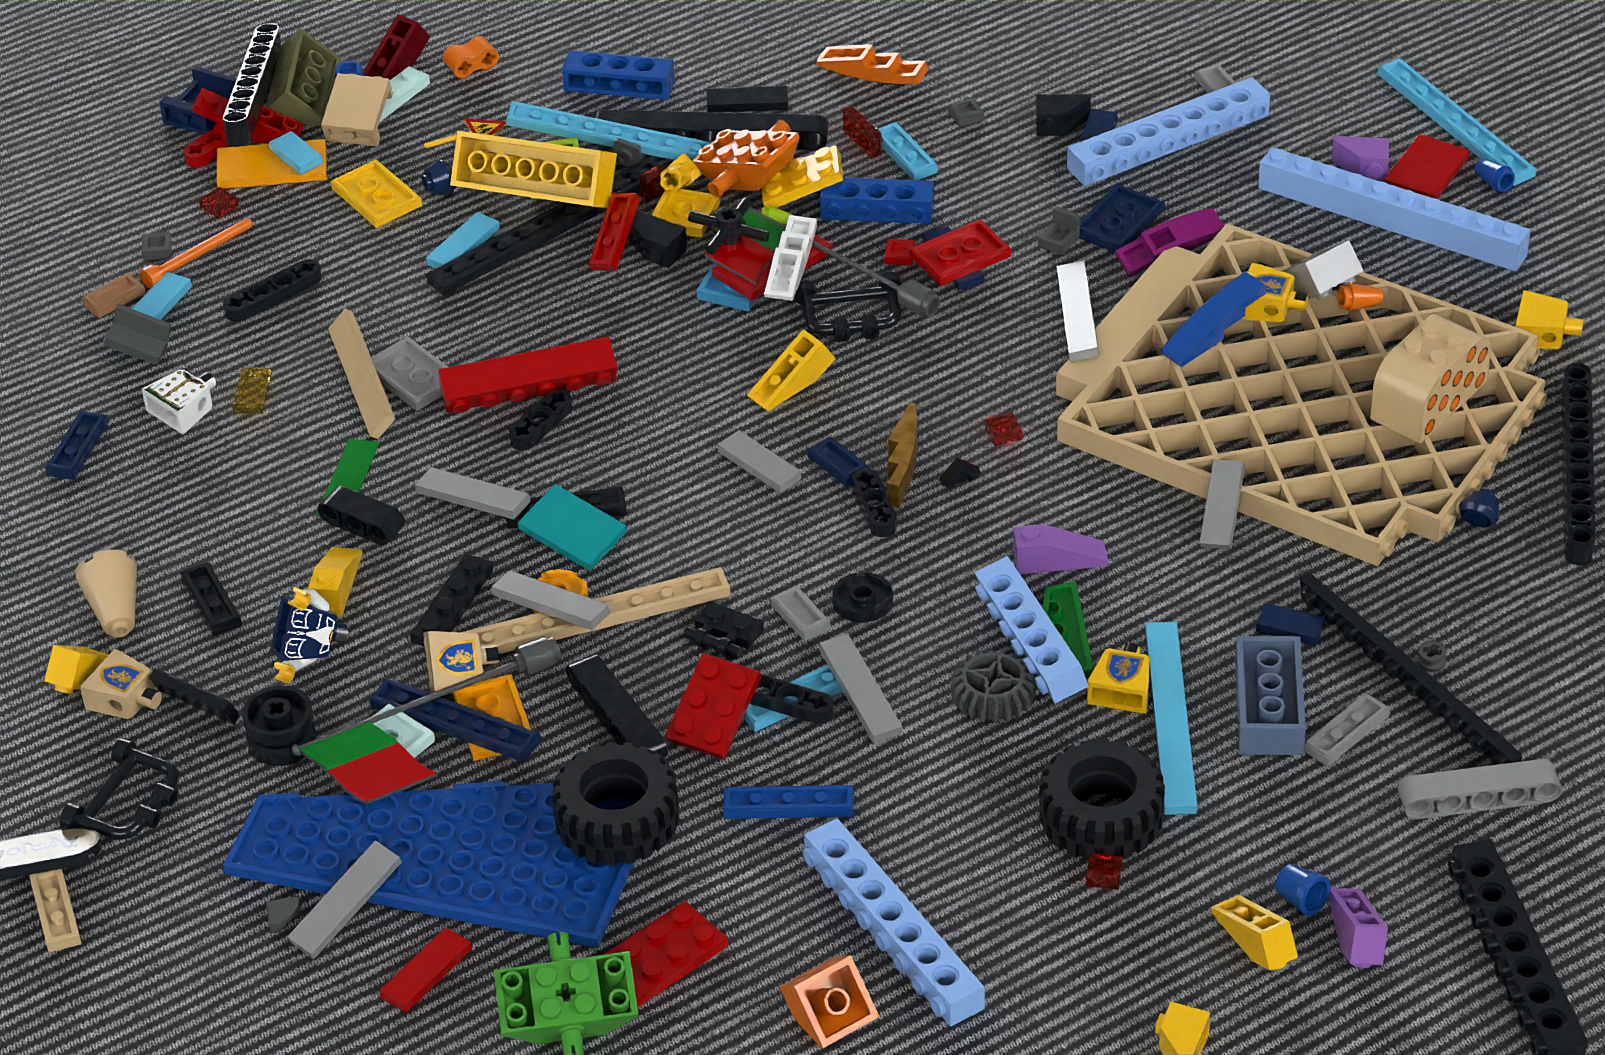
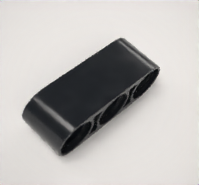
M337 486L317 507L319 515L325 522L379 545H386L403 528L406 522L403 514L395 507L344 486Z

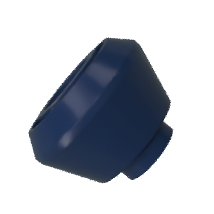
M437 159L424 170V175L421 176L425 190L430 191L434 195H451L456 187L450 185L452 175L450 165L441 159Z
M1487 489L1472 491L1459 504L1462 518L1468 523L1481 528L1495 525L1499 520V502L1495 498V494Z

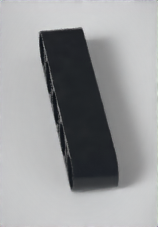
M596 653L566 666V673L572 687L617 745H624V742L634 743L637 748L641 746L652 750L653 755L657 753L662 758L668 756L666 743L659 731Z

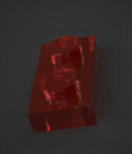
M852 106L842 109L843 131L871 159L880 156L881 143L883 141L881 132L874 128L866 120L865 116Z

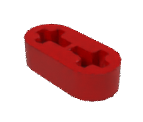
M221 129L210 130L189 143L183 150L186 164L189 167L198 168L216 159L217 148L230 147L226 143L225 131Z

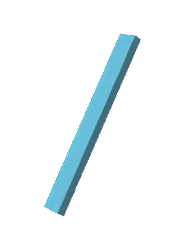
M1399 58L1378 67V75L1476 156L1480 159L1509 166L1515 174L1513 186L1536 177V168L1402 59Z
M515 101L511 103L506 121L508 126L565 138L577 137L580 141L613 147L616 138H620L641 147L640 153L676 160L683 153H686L693 160L699 155L700 149L712 143Z
M1177 622L1145 623L1147 652L1150 657L1149 672L1159 769L1163 775V783L1165 785L1164 815L1197 814V799Z

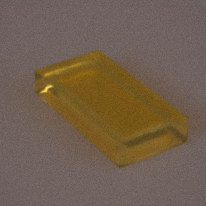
M242 368L232 405L234 414H263L272 377L271 368Z

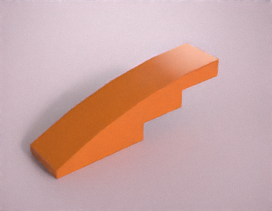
M873 45L829 46L825 48L816 61L817 66L842 75L890 84L918 85L929 70L926 60L902 61L899 53H875Z

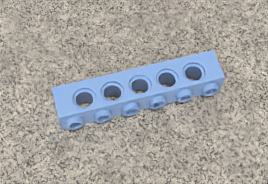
M1006 556L976 571L975 575L979 584L975 586L980 600L982 603L989 602L986 605L993 620L1000 619V622H998L999 627L1006 639L1010 637L1013 639L1010 643L1018 658L1021 656L1025 657L1022 661L1027 666L1030 674H1036L1037 677L1034 679L1042 695L1048 693L1056 704L1089 687L1080 663L1009 557Z

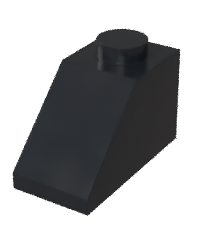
M1036 94V136H1064L1085 123L1091 111V94Z

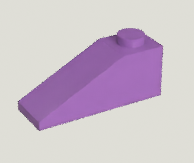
M1045 524L1013 527V556L1019 574L1108 566V558L1103 540Z
M1331 888L1328 899L1340 949L1347 961L1358 968L1383 965L1388 931L1386 923L1361 889Z

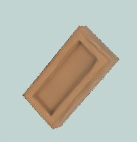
M127 273L82 297L83 306L95 316L101 318L116 310L118 304L125 305L146 292L144 285Z

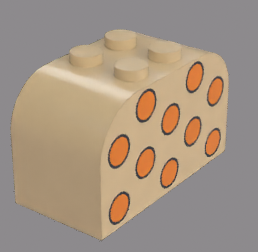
M1438 314L1430 315L1397 344L1381 363L1373 384L1370 419L1421 444L1487 382L1491 351L1490 340Z

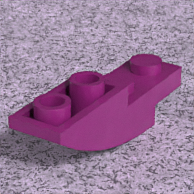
M1213 208L1188 213L1142 232L1139 239L1115 250V256L1128 277H1131L1149 268L1164 250L1178 246L1192 251L1213 240L1223 229L1224 224Z

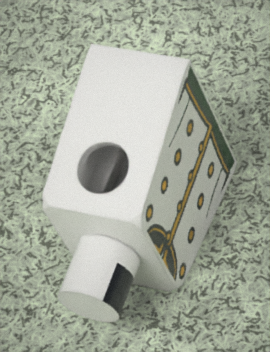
M178 370L142 389L146 411L181 434H184L211 410L210 389L216 386V381L209 372H204L196 378L185 370Z

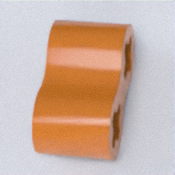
M475 36L466 44L449 46L444 51L442 59L458 78H466L476 70H487L494 67L499 60V54L485 37Z

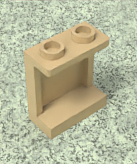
M337 73L321 123L326 141L378 147L380 141L378 125L386 99H392L393 96L389 79L380 76L369 77L352 73Z

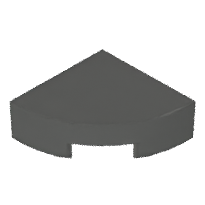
M299 896L266 901L271 934L285 929L286 924L298 916L300 912Z

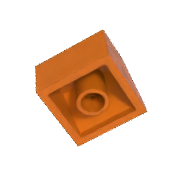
M851 955L834 956L779 986L794 1019L820 1048L830 1045L880 1017Z

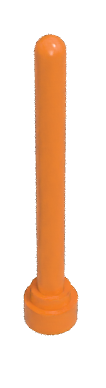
M245 218L160 266L148 265L141 269L139 276L142 283L150 290L167 272H173L250 229L253 225L251 219Z

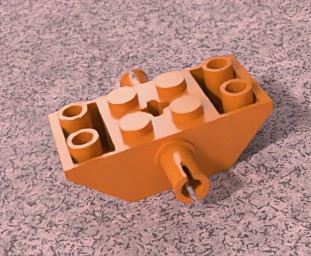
M778 120L768 131H731L726 129L718 133L716 139L710 145L700 149L699 155L692 161L711 180L708 184V190L715 197H721L727 190L759 191L793 160L800 137L797 132H791L789 125L783 120Z

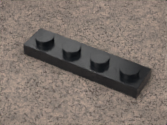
M465 554L410 633L411 643L424 646V632H452L492 573L493 561Z

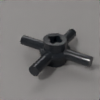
M743 198L736 208L726 207L718 210L716 217L693 210L690 211L688 221L712 227V231L715 234L706 246L708 254L714 255L722 244H737L741 241L742 236L763 242L768 241L769 231L747 226L742 218L752 205L749 199Z

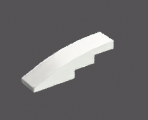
M789 215L786 229L781 235L779 247L775 249L764 297L793 301L810 254L817 228V219Z

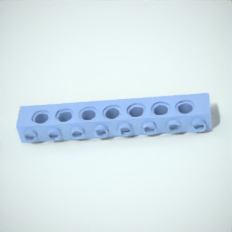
M1253 77L1068 146L1067 169L1084 186L1269 116L1270 93Z
M838 818L804 834L805 849L802 853L808 866L814 867L820 873L827 888L832 887L838 894L843 907L850 909L855 914L860 927L863 930H868L873 935L878 948L883 952L886 951L891 956L896 969L908 976L915 991L919 995L923 994L930 1002L933 1012L938 1017L942 1016L951 1027L985 1009V987Z

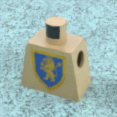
M440 631L423 633L430 692L442 690L483 674L482 665L499 663L497 645L480 646L479 635L476 633Z
M114 649L80 686L85 709L125 719L132 718L142 706L156 709L161 703L162 693L155 690L154 683L149 679L152 671L148 667L117 649Z

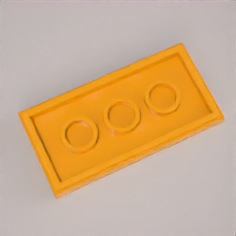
M326 139L304 141L322 155L323 164L301 175L270 150L269 144L217 148V188L229 189L327 180Z

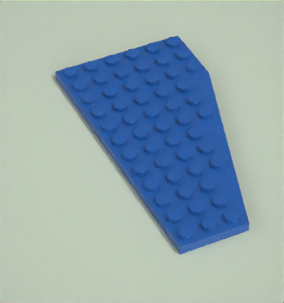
M504 781L454 784L453 789L402 790L367 805L349 794L301 797L300 793L259 795L223 864V870L226 875L327 894L376 840L399 856L402 863L366 901L367 903L544 938L556 932V937L559 941V932H566L569 934V943L599 948L634 863L625 865V862H617L616 866H611L599 861L596 864L589 862L586 856L581 858L574 854L571 848H567L562 843L555 827L552 801L553 783L505 786ZM613 797L602 800L594 806L606 810H617L629 807L638 801L627 797Z

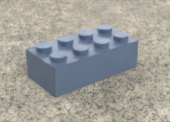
M1236 636L1235 678L1239 755H1304L1306 724L1300 637Z

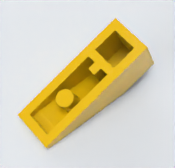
M803 329L750 390L747 396L768 412L816 382L836 358L822 342Z
M332 547L314 568L308 589H313L329 603V609L337 617L343 616L363 554L362 549Z
M1240 895L1210 907L1212 914L1253 962L1268 970H1278L1285 967L1287 962L1298 958L1290 922L1283 917Z

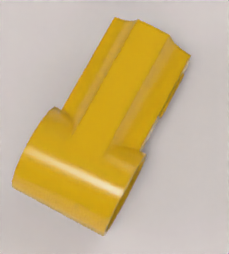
M683 153L660 174V185L666 191L673 190L676 192L681 188L686 189L703 173L687 154Z

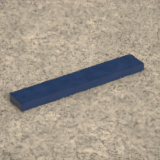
M386 678L369 701L373 708L381 710L388 704L396 708L430 693ZM441 697L403 711L404 714L425 727L523 763L542 741L540 733Z

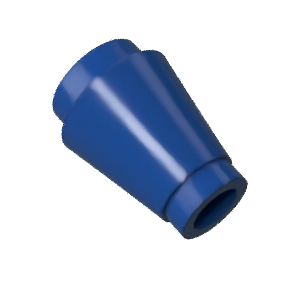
M1485 159L1479 160L1475 165V173L1494 191L1505 192L1513 186L1515 174L1509 166Z

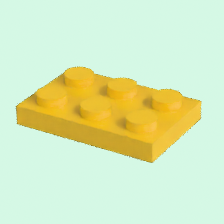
M837 146L823 147L817 150L815 154L805 158L794 159L790 164L786 165L762 187L764 206L769 208L771 205L778 208L843 181L841 154Z

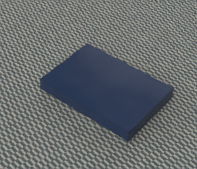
M1116 184L1080 221L1079 238L1115 252V250L1135 241L1165 210V202Z

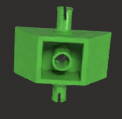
M555 932L547 936L551 962L493 970L501 1034L504 1037L535 1044L562 1041L563 1055H572V1053L584 1055L582 1038L606 1035L639 1017L630 952L571 959L569 934L559 932L561 945H558ZM563 999H570V1001L567 1002L563 1001Z

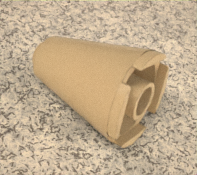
M110 549L92 554L93 559L85 563L83 559L79 562L75 569L76 580L104 632L110 636L124 637L135 626L136 561L133 556L132 559L127 557V552L122 550Z

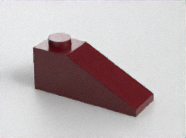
M397 14L363 72L364 76H380L388 78L390 81L418 59L430 36L419 22Z

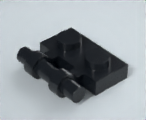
M709 601L695 618V628L687 626L683 637L691 640L693 645L703 648L707 646L715 649L717 654L728 657L730 655L740 658L743 648L749 649L763 632L764 624L762 620Z

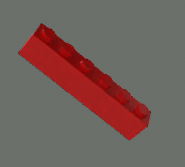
M604 337L438 369V378L446 413H462L469 410V408L479 406L488 408L497 405L499 402H519L530 396H545L548 392L555 389L576 391L587 385H606L613 380H617V364L610 337Z

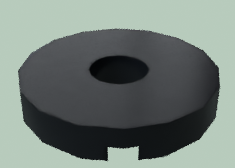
M865 572V576H857V573L849 574L835 584L832 592V604L835 611L842 618L852 622L866 623L876 621L887 615L893 606L894 595L891 584L884 577L874 573ZM858 595H868V596H869L868 598H865V599L857 598Z

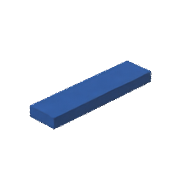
M853 785L724 787L723 815L724 819L854 817Z

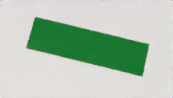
M348 439L323 500L337 486H344L356 492L360 491L380 442Z

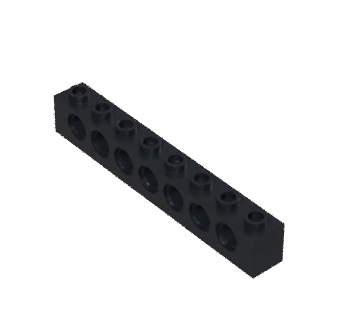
M1492 839L1453 846L1452 860L1448 861L1449 875L1459 885L1461 901L1464 905H1468L1471 911V922L1474 929H1479L1482 935L1485 953L1487 955L1491 954L1493 958L1496 977L1498 980H1503L1506 986L1507 1000L1511 1006H1515L1518 1012V1023L1523 1032L1526 1031L1530 1038L1532 1054L1585 1055L1588 1040Z

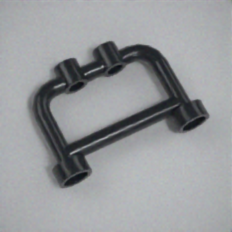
M890 271L881 274L886 279L901 285L900 276L896 272ZM804 280L800 281L794 296L796 302L802 304L807 328L818 335H833L837 342L848 341L851 333L862 332L863 337L866 339H874L879 335V330L891 328L901 319V307L898 303L897 290L878 281L879 287L817 293L815 284ZM887 298L890 315L885 318L877 319L873 315H866L859 321L848 322L845 318L835 319L831 324H821L816 321L814 305Z
M121 737L116 741L111 755L112 760L120 765L85 809L83 806L75 803H68L61 813L60 825L64 828H91L101 835L118 840L136 836L145 826L154 829L161 819L159 807L162 804L171 807L177 800L178 789L175 786L179 780V772L174 764L137 750L134 741ZM137 763L163 772L166 775L162 783L158 782L154 786L148 802L145 805L141 804L137 808L134 820L129 825L118 827L94 818Z

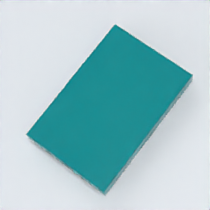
M556 484L518 522L519 530L588 571H591L627 533V525Z

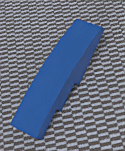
M1245 271L1205 302L1161 348V353L1180 367H1183L1224 339V330L1245 317V307L1266 294V285Z

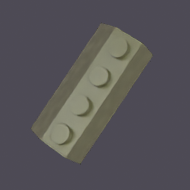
M298 29L281 45L266 107L305 124L304 126H321L335 82V67L341 63L342 58L303 29Z

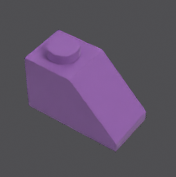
M1333 136L1332 162L1346 171L1374 180L1384 181L1388 174L1389 138Z

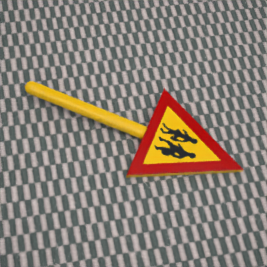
M464 119L470 130L469 132L494 136L506 126V121ZM457 135L425 143L424 147L430 148L456 141Z

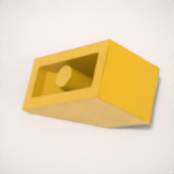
M53 645L44 681L55 684L54 690L73 694L74 689L81 690L80 686L109 654L80 646Z
M1170 1002L1166 1014L1160 1013L1155 1028V1033L1160 1034L1159 1049L1162 1054L1201 1055L1209 1036L1210 1012Z

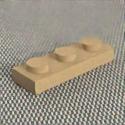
M62 869L29 875L48 952L81 945Z

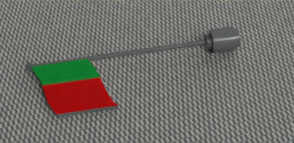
M737 200V201L735 202V208L737 207V205L740 203L741 200ZM750 207L742 218L747 226L769 231L768 241L763 242L742 236L741 241L737 244H722L714 255L705 252V258L756 285L762 271L773 260L775 249L779 247L781 235L785 231L786 226ZM813 240V247L897 290L899 305L922 317H931L939 309L940 297L936 291L913 279L898 285Z
M543 636L515 648L516 654L512 655L513 662L299 746L295 743L292 746V753L297 756L302 754L319 765L349 795L366 805L438 776V773L419 763L395 738L372 723L513 668H516L519 673L523 671L526 676L555 666L556 661L561 660L559 646L552 636L549 638Z

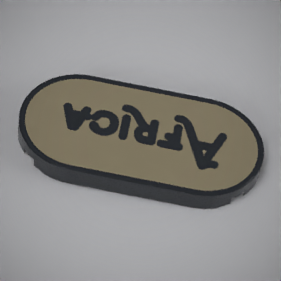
M72 827L0 840V880L83 864L89 860L88 855L93 853L96 856L101 851L102 846L99 833L91 828Z

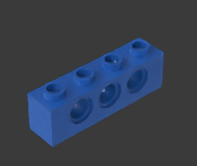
M569 50L562 68L564 91L668 100L675 82L673 59Z
M843 178V181L821 189V219L932 224L934 181Z

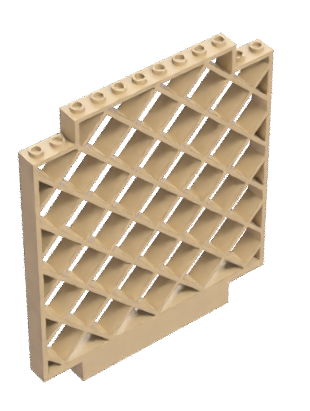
M1226 224L1201 254L1178 246L1164 250L1095 328L1099 356L1071 362L1069 358L1056 373V395L1073 401L1058 418L1057 441L1204 499H1207L1214 459L1243 461L1245 464L1244 475L1264 472L1268 482L1242 486L1238 512L1378 566L1385 556L1389 557L1391 555L1395 542L1399 538L1402 539L1407 531L1435 542H1439L1445 533H1450L1456 518L1460 514V502L1472 491L1481 489L1485 479L1492 477L1496 464L1505 459L1510 445L1518 442L1522 429L1530 426L1534 413L1537 409L1541 410L1546 402L1547 393H1544L1545 380L1526 373L1528 366L1535 364L1539 356L1540 349L1537 347V334L1364 272L1354 276L1356 280L1354 284L1381 288L1383 292L1381 305L1349 312L1346 309H1341L1337 300L1339 285L1333 287L1337 291L1323 299L1318 300L1317 296L1308 298L1305 311L1289 308L1285 321L1281 323L1240 319L1224 330V336L1252 331L1256 339L1225 345L1220 341L1183 367H1180L1163 355L1161 348L1191 317L1177 318L1186 307L1190 308L1193 315L1219 290L1242 274L1239 265L1261 262L1274 267L1273 269L1282 271L1313 254L1230 224ZM1220 267L1223 268L1226 276L1211 278ZM1388 308L1401 314L1369 319L1366 311ZM1349 314L1352 323L1321 328L1318 323V319ZM1432 314H1438L1490 340L1491 351L1487 382L1470 398L1496 394L1500 404L1469 409L1466 402L1463 403L1421 444L1383 425L1369 427L1365 417L1371 416L1373 390L1353 393L1349 384L1374 380L1381 363L1390 352H1386L1382 343L1404 339L1427 317ZM1301 323L1304 331L1272 336L1268 328ZM1365 346L1369 355L1337 360L1333 351ZM1151 347H1155L1158 356L1142 359ZM1316 355L1320 362L1319 364L1287 369L1284 360ZM1516 355L1506 367H1501L1497 360L1500 357ZM1267 363L1271 372L1238 378L1234 369ZM1219 372L1222 380L1188 386L1184 377ZM1169 380L1173 389L1138 395L1135 386ZM1332 387L1336 396L1303 402L1299 393ZM1116 388H1120L1124 398L1107 400ZM1283 396L1287 405L1253 411L1249 401ZM1233 404L1237 414L1203 420L1199 410ZM1184 413L1187 423L1152 428L1149 419ZM1348 420L1352 430L1319 436L1315 426ZM1134 422L1138 431L1111 435L1099 430V428ZM1298 429L1302 436V439L1271 445L1268 444L1265 438L1266 434ZM1501 430L1492 443L1487 444L1482 433ZM1464 436L1469 447L1436 452L1432 442ZM1249 438L1253 448L1218 454L1214 444ZM1414 445L1419 456L1386 461L1381 451ZM1199 447L1203 457L1178 461L1165 456L1164 452ZM1364 454L1369 464L1335 470L1331 460ZM1314 463L1318 474L1284 479L1280 469ZM1468 473L1459 487L1455 488L1449 476ZM1431 479L1436 491L1403 496L1398 485ZM1381 488L1385 500L1352 505L1347 494ZM1330 497L1335 509L1312 513L1297 507L1296 503ZM1386 526L1377 538L1364 532V529Z

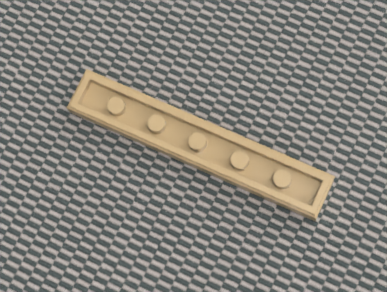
M345 308L328 330L368 433L371 437L378 439L394 422L395 417L352 311Z

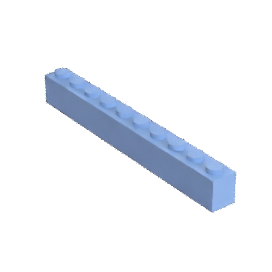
M1271 147L1260 161L1259 189L1509 270L1517 271L1527 257L1530 229L1339 169L1332 165L1317 162L1307 157L1295 155L1282 149Z

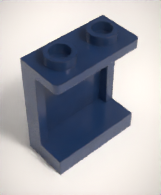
M195 66L192 69L193 83L177 99L164 96L159 103L163 123L203 135L213 130L216 122L191 111L201 88L230 99L237 78Z

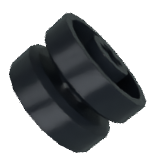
M275 685L254 693L244 703L242 718L246 731L247 745L250 754L258 762L269 766H286L297 763L305 758L302 754L299 756L292 753V746L295 743L299 746L317 739L310 699L302 690L292 686Z

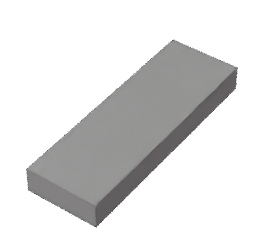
M740 430L718 444V452L779 493H782L802 479L799 469Z
M1213 460L1200 537L1201 547L1232 548L1245 469L1243 461Z
M1364 693L1306 740L1304 752L1328 767L1390 716V708L1369 694Z

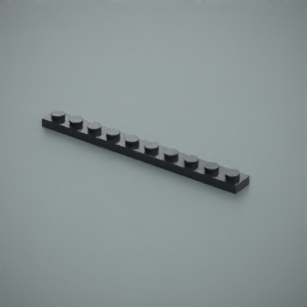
M649 157L614 175L612 193L638 194L661 182L660 174L665 169ZM562 202L426 273L427 283L444 296L606 211L607 208Z
M1308 571L1299 578L1302 591L1300 596L1308 607L1312 608L1314 606L1321 613L1322 617H1325V621L1328 624L1336 625L1349 642H1355L1362 648L1364 654L1370 660L1379 662L1388 676L1401 681L1410 695L1413 697L1418 696L1422 699L1432 714H1439L1444 718L1451 730L1456 734L1461 733L1466 737L1475 751L1478 753L1483 752L1487 755L1493 765L1522 762L1520 751Z

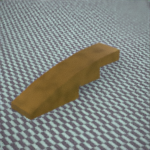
M911 402L888 438V497L892 506L900 508L910 487L916 465L918 447L916 404Z

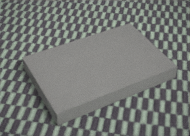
M405 337L371 357L381 384L416 411L442 397L438 369L448 368V366L410 337Z

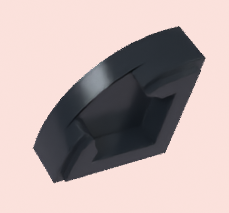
M956 458L939 480L943 486L956 487V484L969 480V482L975 480L982 472L978 466Z

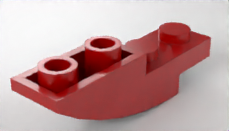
M201 88L191 111L216 122L214 129L225 131L223 115L229 99ZM263 106L251 142L269 144L270 141L290 131L299 137L305 124Z

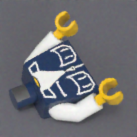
M294 587L292 591L296 593L295 597L282 594L270 648L274 655L283 660V662L274 663V668L279 669V673L274 677L276 681L286 684L290 683L296 671L315 662L318 658L327 657L330 653L332 641L345 642L348 637L347 625L336 623L337 615L329 609V603L313 589L301 590Z

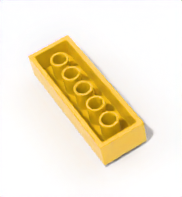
M457 131L450 185L608 208L612 193L617 153Z

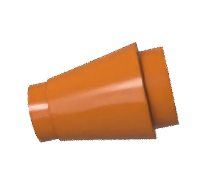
M1346 283V285H1342L1338 289V305L1341 309H1346L1348 312L1381 305L1383 292L1381 288Z

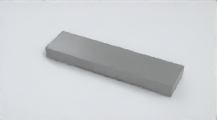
M432 467L414 485L418 494L510 519H515L530 503L529 493Z
M511 570L492 586V593L496 597L593 630L610 614L608 604Z
M849 634L821 642L819 644V651L871 741L875 743L901 734V723Z
M375 840L287 936L289 942L312 959H315L402 863L400 857Z

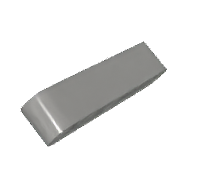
M1547 759L1412 775L1402 779L1397 786L1405 813L1411 819H1424L1548 803L1557 799L1562 793V787L1553 763Z

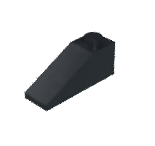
M636 210L627 240L646 260L670 268L687 250L686 228Z

